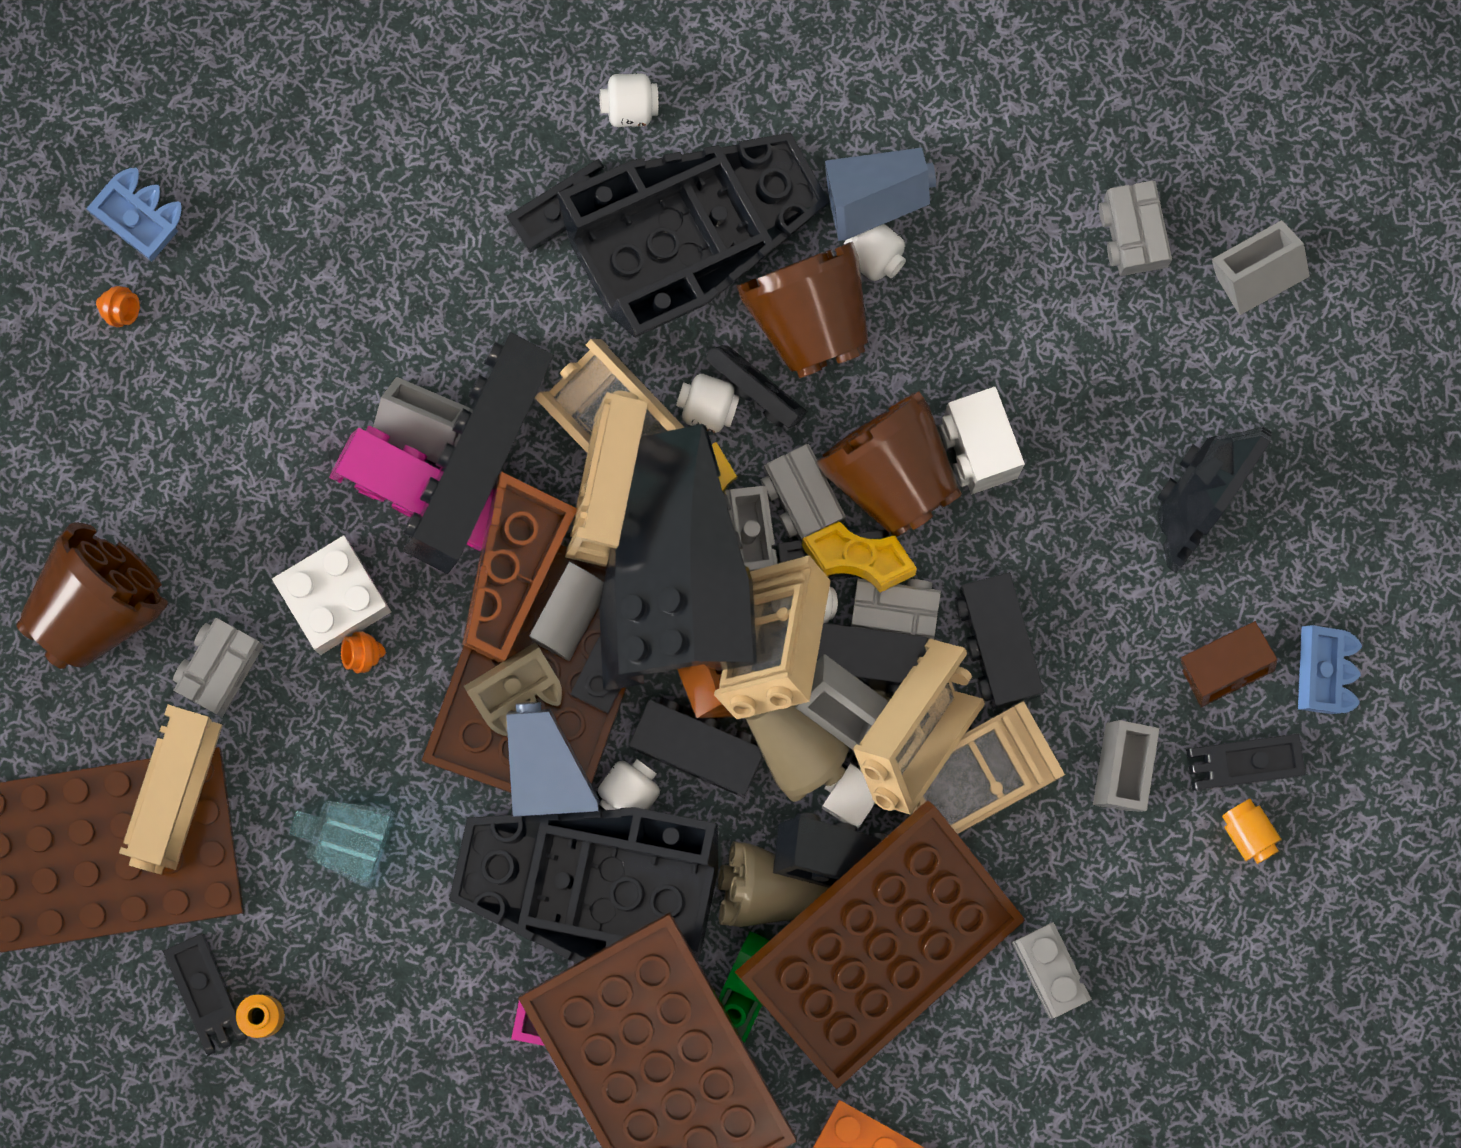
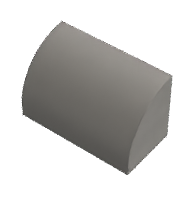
M1282 220L1212 259L1217 279L1239 315L1310 277L1304 243Z
M396 377L380 399L373 427L390 436L388 443L401 449L405 445L415 448L427 456V460L436 463L445 444L448 442L453 445L458 433L452 431V428L463 408L468 411L470 408Z
M569 562L529 635L532 642H536L537 645L570 661L600 606L604 582Z
M823 654L816 662L810 702L795 705V708L853 750L856 744L860 745V742L881 714L888 701L827 655Z
M1122 720L1106 723L1093 805L1125 811H1147L1160 728Z

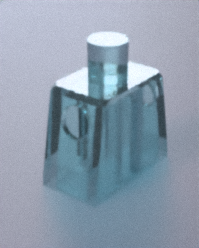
M325 801L319 817L297 811L290 827V835L311 841L307 851V858L363 887L371 889L396 813L386 808Z

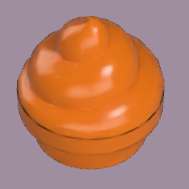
M114 286L105 291L96 300L100 316L111 326L122 327L130 325L138 317L140 310L139 298L127 287Z
M363 631L354 632L352 636H345L342 640L341 660L343 666L347 670L353 669L355 673L370 671L372 666L377 665L380 658L386 654L383 645L377 642L373 636Z

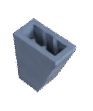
M922 148L825 161L828 198L838 241L850 239L929 205V188L936 187L933 163H926Z
M541 702L517 703L516 711H509L506 714L513 817L598 811L599 798L552 710L541 709Z

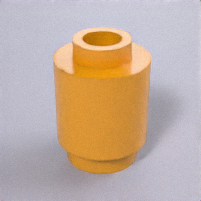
M1251 799L1237 805L1222 816L1227 824L1224 827L1245 861L1254 858L1256 863L1259 864L1279 852L1275 844L1282 840L1261 806L1256 807Z
M251 995L245 998L238 1006L236 1012V1022L239 1029L247 1036L254 1038H266L276 1034L281 1029L285 1018L281 1003L268 995ZM255 1008L262 1009L265 1015L263 1022L258 1025L252 1021V1012Z

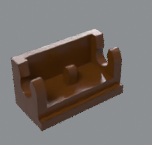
M1256 621L1182 656L1180 661L1184 667L1182 672L1200 707H1203L1275 672L1278 659Z

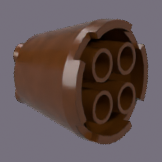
M853 241L835 248L837 256H834L832 249L765 274L757 278L758 283L755 278L737 285L742 302L790 371H797L799 378L822 370L823 367L828 366L826 362L828 359L835 357L837 363L840 364L856 358L866 351L864 345L868 343L860 264Z
M920 391L898 401L888 408V412H883L867 424L865 423L832 446L822 454V458L816 461L823 474L885 530L891 533L892 536L896 537L902 535L910 528L912 530L917 529L933 517L931 513L939 506L943 508L962 495L930 407Z
M79 522L69 524L57 538L24 606L21 619L16 623L18 630L25 637L35 640L46 650L45 657L47 660L60 669H65L68 665L80 668L88 666L156 620L168 605V601L160 597L157 589L162 585L161 582L134 552L120 541L115 546L105 539H100L95 536L97 531L94 526Z

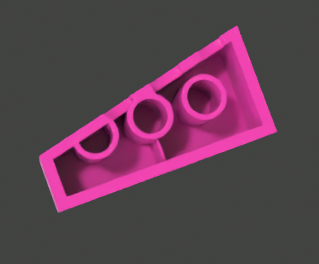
M368 426L366 431L361 428L356 429L350 435L329 478L339 483L342 482L343 478H346L356 483L354 487L359 490V493L381 502L387 499L392 502V508L408 517H411L413 512L420 514L426 503L419 499L429 478L437 479L442 468L439 470L426 463L427 456L415 448L405 445L403 450L389 444L390 436L372 426ZM493 489L466 544L478 551L482 550Z

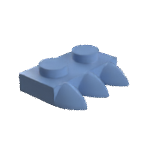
M129 168L116 174L86 209L152 262L178 232L176 226L181 217V203L179 201L171 202L154 211L160 198V186L150 185L133 194L138 184L139 171L137 168Z
M1315 625L1302 626L1299 710L1337 714L1350 712L1359 705L1360 701L1354 693L1342 687V685L1353 683L1361 676L1358 668L1350 661L1344 659V656L1353 655L1362 648V644L1353 634L1345 630Z

